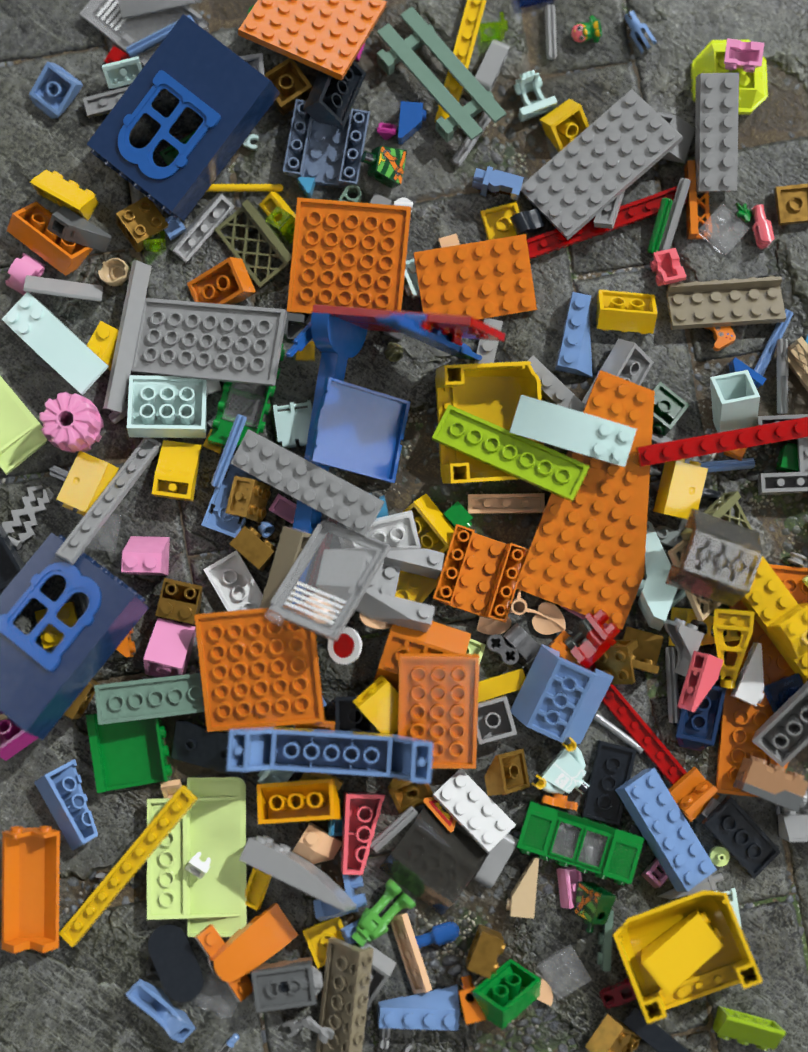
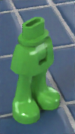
M391 879L386 882V890L379 901L371 909L366 908L357 923L358 926L355 927L357 930L351 935L361 947L367 941L371 942L385 934L389 930L387 925L402 909H412L416 906V903L407 894L402 892V889ZM399 895L396 901L385 912V914L382 917H380L379 914L386 907V905L394 897Z

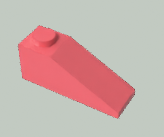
M694 651L677 707L694 712L717 681L724 660L706 653Z

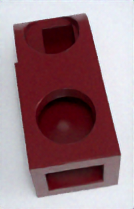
M630 977L599 992L605 1009L638 999Z

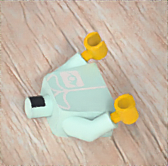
M569 737L570 743L568 745L562 743L564 748H562L540 776L536 775L539 781L536 784L532 782L533 786L551 794H564L565 792L570 794L574 788L582 795L587 791L590 785L582 780L586 774L584 770L586 764L582 752L571 737Z

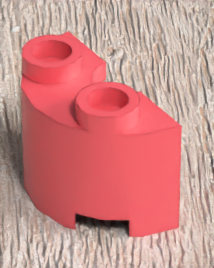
M676 248L653 253L654 260L650 262L652 272H656L657 286L686 280L687 276L683 266L681 267Z

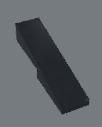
M636 1006L623 1021L628 1028L658 1052H690L655 1022L647 1024L644 1013Z

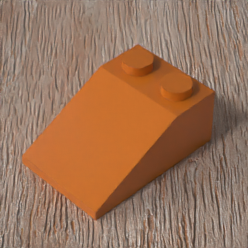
M234 257L227 258L187 283L194 302L234 305L256 293L243 260Z

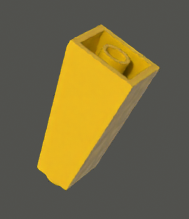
M698 908L641 950V963L667 995L674 991L724 946V936L717 927L714 929L710 924L711 920L704 911L701 913Z

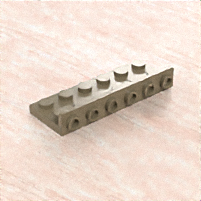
M782 277L733 278L721 281H693L691 283L676 282L669 284L666 298L671 329L785 322L786 313L780 288Z
M328 938L319 1025L322 1028H331L335 1033L333 1039L330 1040L328 1038L326 1044L321 1042L317 1036L316 1052H362L373 948L361 949L338 938Z

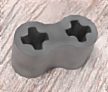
M515 623L503 635L504 639L527 662L538 653L541 647L518 623Z
M494 634L487 638V648L492 652L498 653L503 663L512 665L518 661V651L507 646L502 636ZM498 638L500 646L492 648L491 639L496 640ZM513 652L512 656L514 659L506 660L507 656L505 653Z

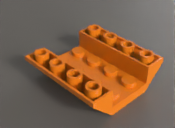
M456 524L433 599L480 617L506 623L519 582L518 577L528 549L513 543L505 544L474 533L475 530Z
M432 621V625L427 632L392 624L374 681L383 675L394 689L399 691V653L466 654L471 633Z

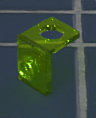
M504 12L499 13L498 22L480 24L482 42H490L493 39L498 41L504 40L505 32L508 31V22L504 20ZM492 27L495 30V35L492 37L487 36L485 29Z
M277 206L266 218V221L279 229L285 239L291 243L294 238L295 219L291 214ZM282 214L281 220L273 221L275 215Z
M164 230L159 232L161 234L160 239L149 238L143 240L147 251L159 252L166 249Z

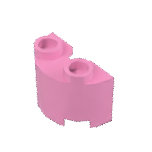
M727 38L724 57L725 69L736 70V68H743L744 72H755V68L762 66L764 43L742 42Z
M23 253L21 259L16 258L7 272L10 274V278L5 281L8 287L22 295L26 293L23 290L26 276L41 277L45 270V264L26 253Z

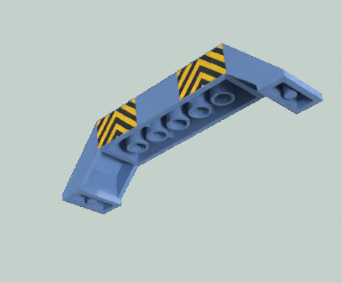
M275 726L230 729L227 771L285 770L392 777L416 783H431L433 742L386 733Z

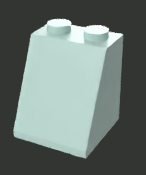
M744 370L710 377L713 423L717 432L756 426L760 395L749 371Z

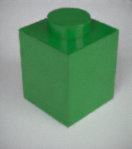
M787 443V445L780 448L776 470L799 472L797 444Z
M458 501L443 514L454 528L456 524L467 528L472 525L470 521L473 517Z

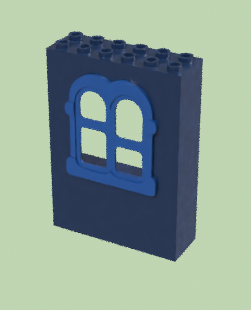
M183 14L87 142V145L92 148L90 152L160 206L166 213L175 219L179 217L185 220L279 96L280 92L267 77ZM162 89H167L179 99V104L167 118L151 106ZM190 107L203 117V122L186 144H182L169 133V130L184 109ZM148 114L160 123L161 128L146 147L135 148L130 144L129 134L142 115ZM162 140H166L179 151L175 160L166 167H159L153 161V152Z
M53 533L48 536L0 595V711L25 732L41 740L47 736L149 608L144 604L145 599L84 552H82L73 565L57 558L55 553L65 542L66 538L61 534L57 537ZM61 575L66 580V589L59 599L53 602L40 592V588L51 576ZM78 592L85 593L89 598V607L77 623L70 628L60 621L56 614L73 594ZM35 598L48 608V612L29 635H25L13 625V621L28 602ZM48 624H52L64 634V639L52 653L46 652L36 643V638Z

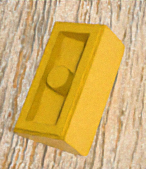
M270 192L259 204L281 233H284L295 224V213L278 192Z

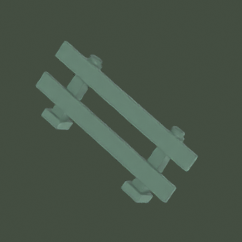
M410 7L400 15L414 32L405 40L400 37L389 23L377 31V34L391 49L387 53L383 49L377 53L378 65L390 76L394 73V66L400 61L403 62L450 116L446 120L441 116L436 120L435 130L447 143L453 139V132L458 128L471 141L483 133L482 128L473 119L481 111H484L494 123L506 115V112L495 101L493 94L479 83L439 38L433 26L428 25L413 7ZM425 44L473 100L462 107L414 51Z

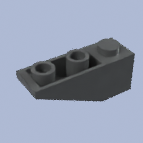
M66 206L61 207L52 214L47 228L64 240L102 252L107 251L112 236Z

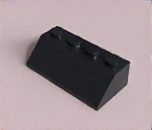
M355 61L351 64L342 81L319 71L303 109L316 122L343 128L366 76L365 71Z
M358 696L335 697L336 730L375 733V726L353 702ZM336 774V776H364V775Z

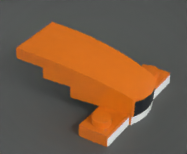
M273 903L260 916H255L243 929H238L226 942L223 941L212 924H209L196 935L195 939L207 955L212 972L217 978L227 984L237 1001L242 1002L254 991L253 984L246 974L279 952L296 938L298 934L279 905Z

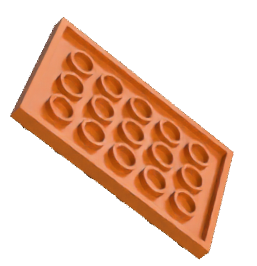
M526 234L413 252L423 313L471 316L479 320L537 310Z
M399 653L398 735L433 742L432 768L476 769L479 654Z

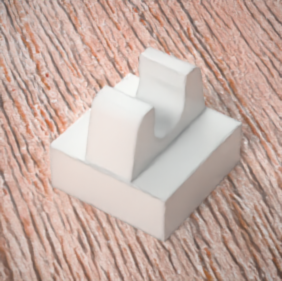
M198 852L188 862L185 870L202 879L210 868L211 859L208 857L205 862L199 860L201 852Z

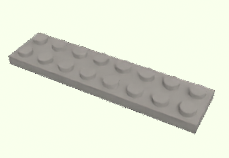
M249 429L230 463L364 536L368 535L384 504V501Z

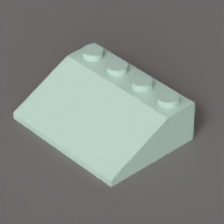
M129 375L127 415L129 437L206 438L207 380L174 376Z

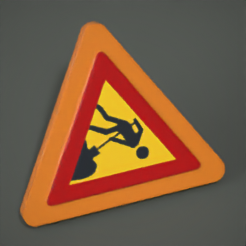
M434 797L424 798L423 803L448 832L452 833L456 820Z

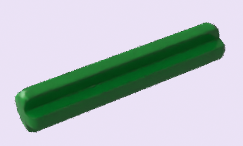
M662 198L647 249L649 253L659 251L673 200L669 198Z

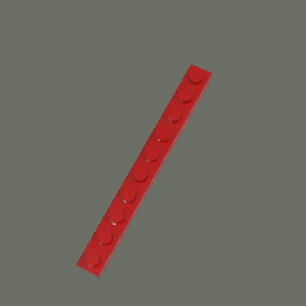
M678 186L620 206L613 229L594 227V217L568 240L557 229L527 239L529 259L657 215L662 198L673 200Z
M808 417L636 447L639 467L808 437Z

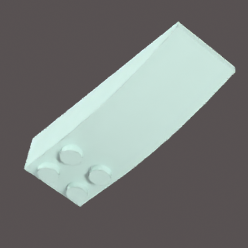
M26 292L2 318L24 342L82 395L109 367L29 292Z
M521 395L509 433L625 467L637 429Z

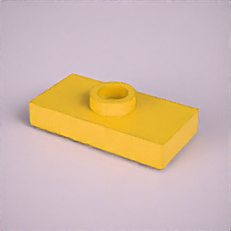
M253 867L246 885L245 898L247 896V902L245 901V905L256 911L260 910L272 877L271 875Z

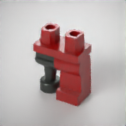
M602 609L594 615L588 613L585 616L586 618L579 623L580 631L573 638L569 636L564 641L579 664L588 669L611 645L613 646L616 643L614 637L620 632V629L613 622L604 627L603 624L610 617ZM586 638L587 640L579 646V643Z

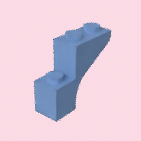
M139 979L126 993L133 1003L154 1018L164 1028L171 1039L183 1043L196 1029L185 1011L174 1007L162 989Z

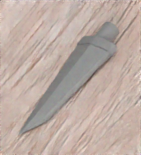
M722 873L713 876L711 874L688 892H677L673 888L657 897L672 900L702 890L714 891L717 889L715 883L723 881L724 878Z

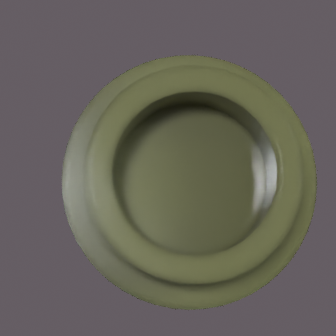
M389 342L385 349V356L389 361L396 362L403 357L404 350L401 345Z

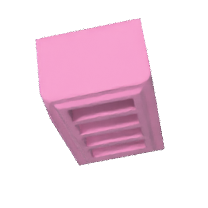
M657 858L641 874L654 888H660L668 879ZM657 866L663 871V873H661L657 869Z

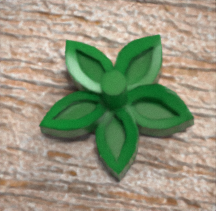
M737 202L735 204L739 210L737 217H742L743 221L748 223L750 217L753 216L752 211L747 209L746 203L741 206Z

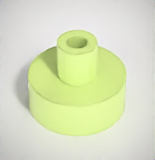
M715 846L709 851V858L714 865L722 867L729 862L730 855L724 847Z

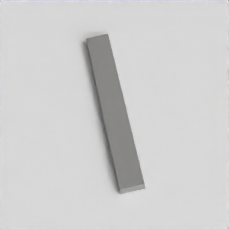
M138 260L132 261L103 407L117 413H123L129 375L131 374L152 267Z
M144 437L55 553L57 558L71 565L76 562L161 450L162 443L152 438Z

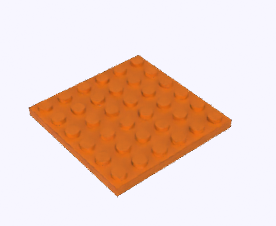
M258 0L238 29V35L342 81L386 8L387 2L384 0Z
M297 197L287 312L312 315L313 304L402 311L411 207Z
M298 604V605H295V606H297V607H300V608H302V609H305V610H307V611L313 613V610H311V609H309V608H306V607L301 606V605H299V604ZM283 606L286 610L314 621V617L289 606ZM271 607L195 614L194 619L207 732L324 722L316 633L270 614Z

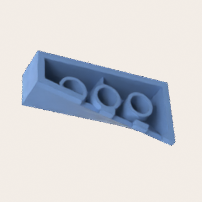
M572 292L570 296L555 370L593 377L589 314L590 295Z
M75 759L45 774L34 782L72 851L98 836L92 813L87 807V796L83 793L81 787L82 780L81 776L77 773Z
M458 985L433 989V991L379 1001L377 1012L379 1028L459 1031L460 1007Z

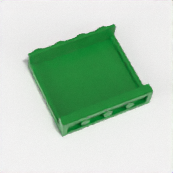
M97 713L86 715L97 793L170 780L172 767L167 762L169 748L164 743L166 728L161 723V718L163 717L98 725Z

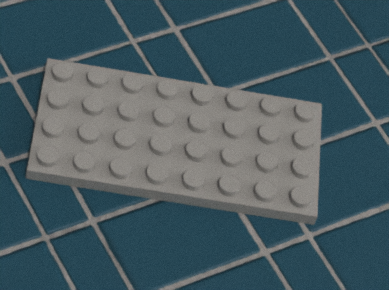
M631 89L524 182L520 192L568 240L683 140V136Z
M145 298L131 372L275 386L287 311L276 308Z

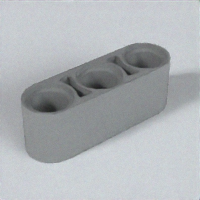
M495 39L492 40L475 76L479 83L490 92L511 46Z
M507 834L489 853H486L473 879L491 889L515 849L518 839Z

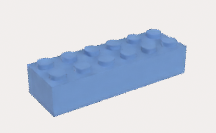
M655 768L644 769L615 789L677 892H688L717 870Z

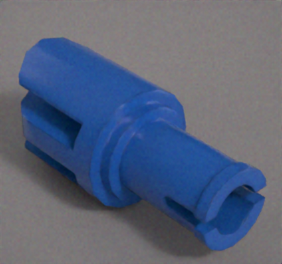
M445 922L433 926L431 932L415 936L419 949L434 943L441 946L456 940L460 930L456 923Z

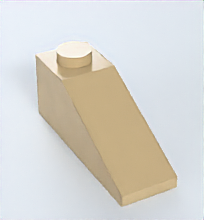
M538 856L532 857L513 888L510 899L507 898L506 910L509 911L511 917L534 919L539 866Z

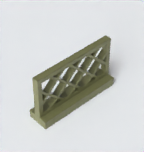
M247 199L242 203V207L214 230L235 257L243 260L249 275L262 288L286 267L291 265L292 254L254 205ZM244 212L247 216L246 225L237 224L238 216ZM226 226H233L232 237L224 236L221 230ZM236 227L246 228L245 238L235 237ZM249 228L259 231L258 239L248 238ZM235 240L244 241L243 251H236L234 249ZM248 241L257 242L256 253L247 252ZM261 243H268L270 245L269 254L260 253ZM246 255H256L255 266L245 263ZM259 256L269 257L268 267L258 266ZM272 257L280 258L283 264L278 268H271ZM257 270H267L266 278L260 282L257 278Z
M738 491L723 493L680 534L684 541L689 540L706 573L711 572L753 531L738 503V500L741 498ZM732 507L735 510V517L731 516ZM721 517L725 518L724 527L720 526ZM730 520L734 521V530L730 529ZM740 523H742L745 529L742 533L739 532ZM711 527L714 528L713 537L709 536ZM720 530L724 531L723 540L719 539ZM729 533L733 534L732 543L729 542ZM699 538H703L702 548L699 546L697 542ZM709 540L713 541L712 551L708 550ZM719 543L723 544L722 553H718ZM708 554L712 555L710 564L707 561Z

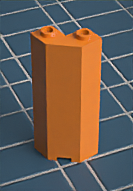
M13 826L10 830L2 832L1 949L13 954L27 949L45 953L59 948L60 831L52 829L51 826H41L39 828Z

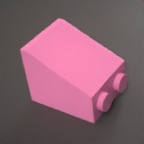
M131 536L122 552L121 572L129 575L168 576L170 537Z
M157 618L143 658L145 675L157 678L185 675L196 636L195 627L189 623L181 624L168 618Z

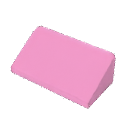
M576 866L557 868L560 906L566 909L575 908L578 881L582 882V874L576 870Z

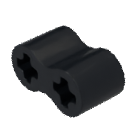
M538 209L522 211L510 217L517 235L533 233L545 227Z

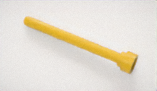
M211 184L206 192H280L284 187L282 184Z

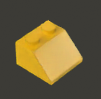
M568 99L540 119L546 136L558 152L589 127L582 106L572 99Z
M100 321L87 346L109 366L107 370L111 371L119 330Z

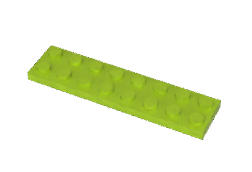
M448 405L432 436L433 441L566 500L574 501L590 468L589 465L523 436L509 433L510 431L452 405Z

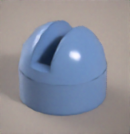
M262 521L261 525H258V532L264 538L271 536L275 530V527L268 521Z

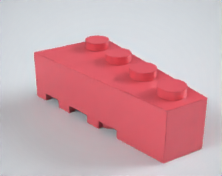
M344 792L341 851L342 874L363 875L385 794Z

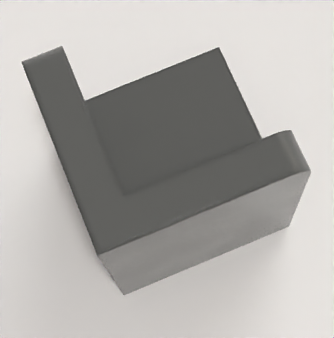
M287 313L284 339L294 340L305 328V315Z

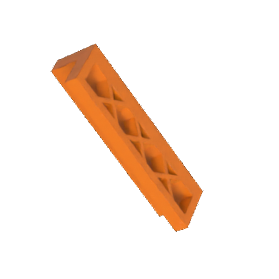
M688 160L684 166V178L691 181L686 196L688 201L686 204L687 239H710L709 193H704L701 199L697 198L695 160ZM698 204L705 211V214L701 218L698 216ZM699 222L705 227L706 234H699Z

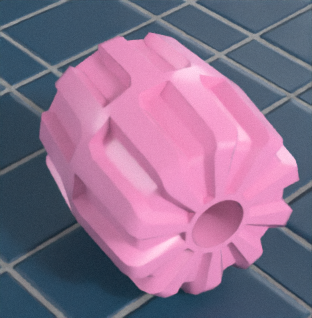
M63 392L58 393L55 400L49 398L45 402L46 410L45 412H40L39 420L43 423L41 430L55 447L71 453H76V451L87 452L91 450L92 444L100 441L102 438L100 430L104 427V422L99 410L89 399L76 393L69 394Z

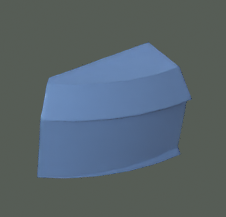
M47 62L31 89L29 97L34 105L49 117L58 118L75 99L83 84L64 68L55 63Z

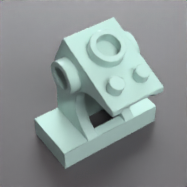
M534 70L520 74V78L515 80V92L517 95H520L525 106L519 110L518 116L521 122L556 108L557 100L555 96L546 99L542 95L540 90L542 80L539 73H535ZM534 91L537 100L530 102L526 93Z

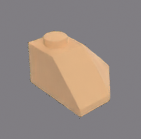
M310 822L292 852L312 864L333 860L342 846V841L334 836H329L328 832Z

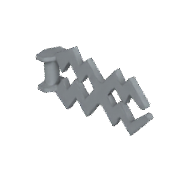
M42 485L27 487L29 496L22 497L25 505L24 509L11 510L13 521L2 522V527L8 535V533H15L12 527L22 526L19 516H29L31 521L23 522L27 533H19L20 540L8 536L16 550L21 548L23 542L35 535L32 529L33 526L38 525L35 513L47 510L44 504L50 503L47 492L43 489V498H37L39 506L32 507L31 502L36 501L33 492L42 489Z

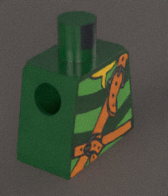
M378 146L372 149L371 153L364 151L361 162L369 165L368 176L393 189L401 185L407 150Z
M578 881L574 913L583 919L581 928L583 931L592 933L595 924L604 925L607 923L616 895L594 882Z

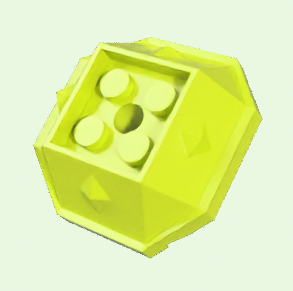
M712 40L691 63L692 100L696 103V76L700 73H739L738 115H750L768 97L766 59L763 57L762 66L755 68V72H744L743 68L726 70L724 64L726 40ZM740 40L742 42H751L750 40Z

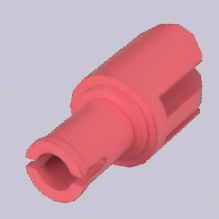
M760 204L752 207L755 220L752 228L757 246L760 249H764L775 238L771 221L766 219L764 205Z

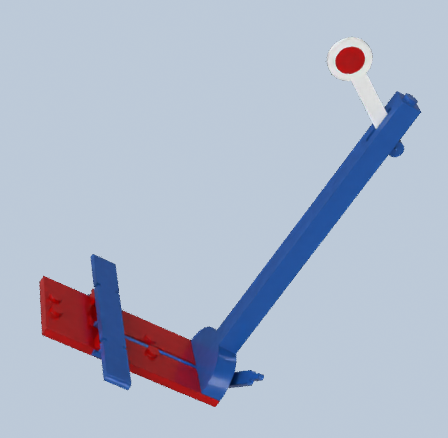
M313 304L311 321L294 339V345L286 353L287 357H292L297 351H302L312 338L317 349L322 352L304 459L309 461L311 448L314 446L312 444L315 432L313 428L317 408L320 407L321 397L325 391L323 390L325 377L344 381L348 357H354L360 352L366 339L367 330L402 333L459 359L481 361L482 356L472 352L468 345L461 342V339L504 341L505 333L471 316ZM311 462L329 472V466ZM297 500L293 528L312 534L318 523H321L322 513ZM315 555L299 580L300 583L307 586L312 573ZM298 585V587H297V588L302 589V590H304V591L307 590L306 588H303V587H301V586H299V585ZM296 591V594L305 597V594ZM294 597V599L303 602L302 599ZM326 624L324 626L332 629L334 625ZM344 627L337 641L328 639V652L336 663L342 665L351 664L360 656L362 641L354 629Z

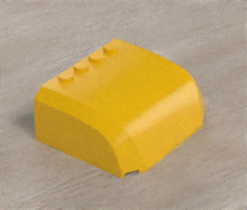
M530 361L443 365L436 368L435 384L438 424L448 405H452L510 431L521 395L542 400L541 380L535 374ZM532 440V441H534V442H536V443H539V444H541V445L544 446V443L539 442V441H536V440ZM439 443L440 470L443 484L519 479Z
M702 890L627 918L613 934L647 1024L667 1017V1009L741 983L743 989L763 982L728 895L725 892ZM698 908L701 913L704 911L708 915L714 929L717 927L724 936V946L674 991L667 995L641 963V950Z

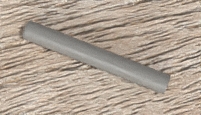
M596 713L593 718L596 722L630 747L636 749L637 752L642 753L644 749L633 738L599 713Z

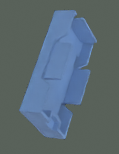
M229 464L227 477L224 478L220 488H215L201 525L235 538L244 527L246 518H243L241 524H238L239 516L225 513L234 476L256 479L259 482L261 480ZM213 504L215 505V508L213 509V513L211 514Z

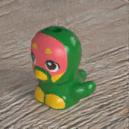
M591 15L589 16V23L575 24L571 30L572 39L577 43H583L593 38V42L598 43L600 37H602L600 20Z

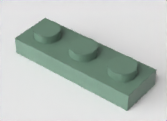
M613 909L610 912L607 923L602 925V932L598 933V944L601 945V952L597 953V964L600 965L602 971H611Z

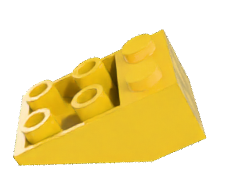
M163 440L154 475L152 495L193 502L202 445Z

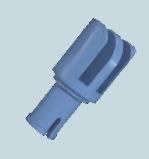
M630 11L629 14L632 20L627 14L624 16V20L631 29V38L639 51L644 53L645 51L637 40L638 37L642 39L647 49L651 48L643 35L645 32H647L654 45L657 44V41L647 25L640 23L635 12Z

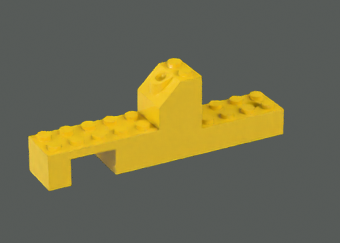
M752 541L745 542L727 555L718 566L722 575L749 611L755 612V620L804 685L808 681V637H806L808 633V603L798 604ZM742 565L748 566L747 572L742 570Z

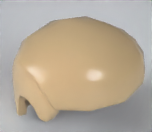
M111 258L103 262L102 269L98 270V274L103 282L109 286L117 287L127 280L129 267L120 258Z

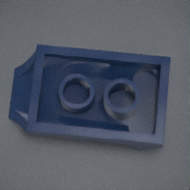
M713 685L694 712L681 708L675 734L679 747L702 752L705 748L711 745L714 746L727 688Z

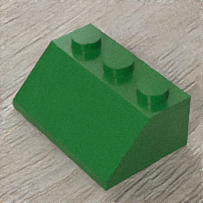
M509 959L496 970L495 974H491L490 979L487 978L472 991V994L486 1019L503 1030L540 996L541 979L512 959Z

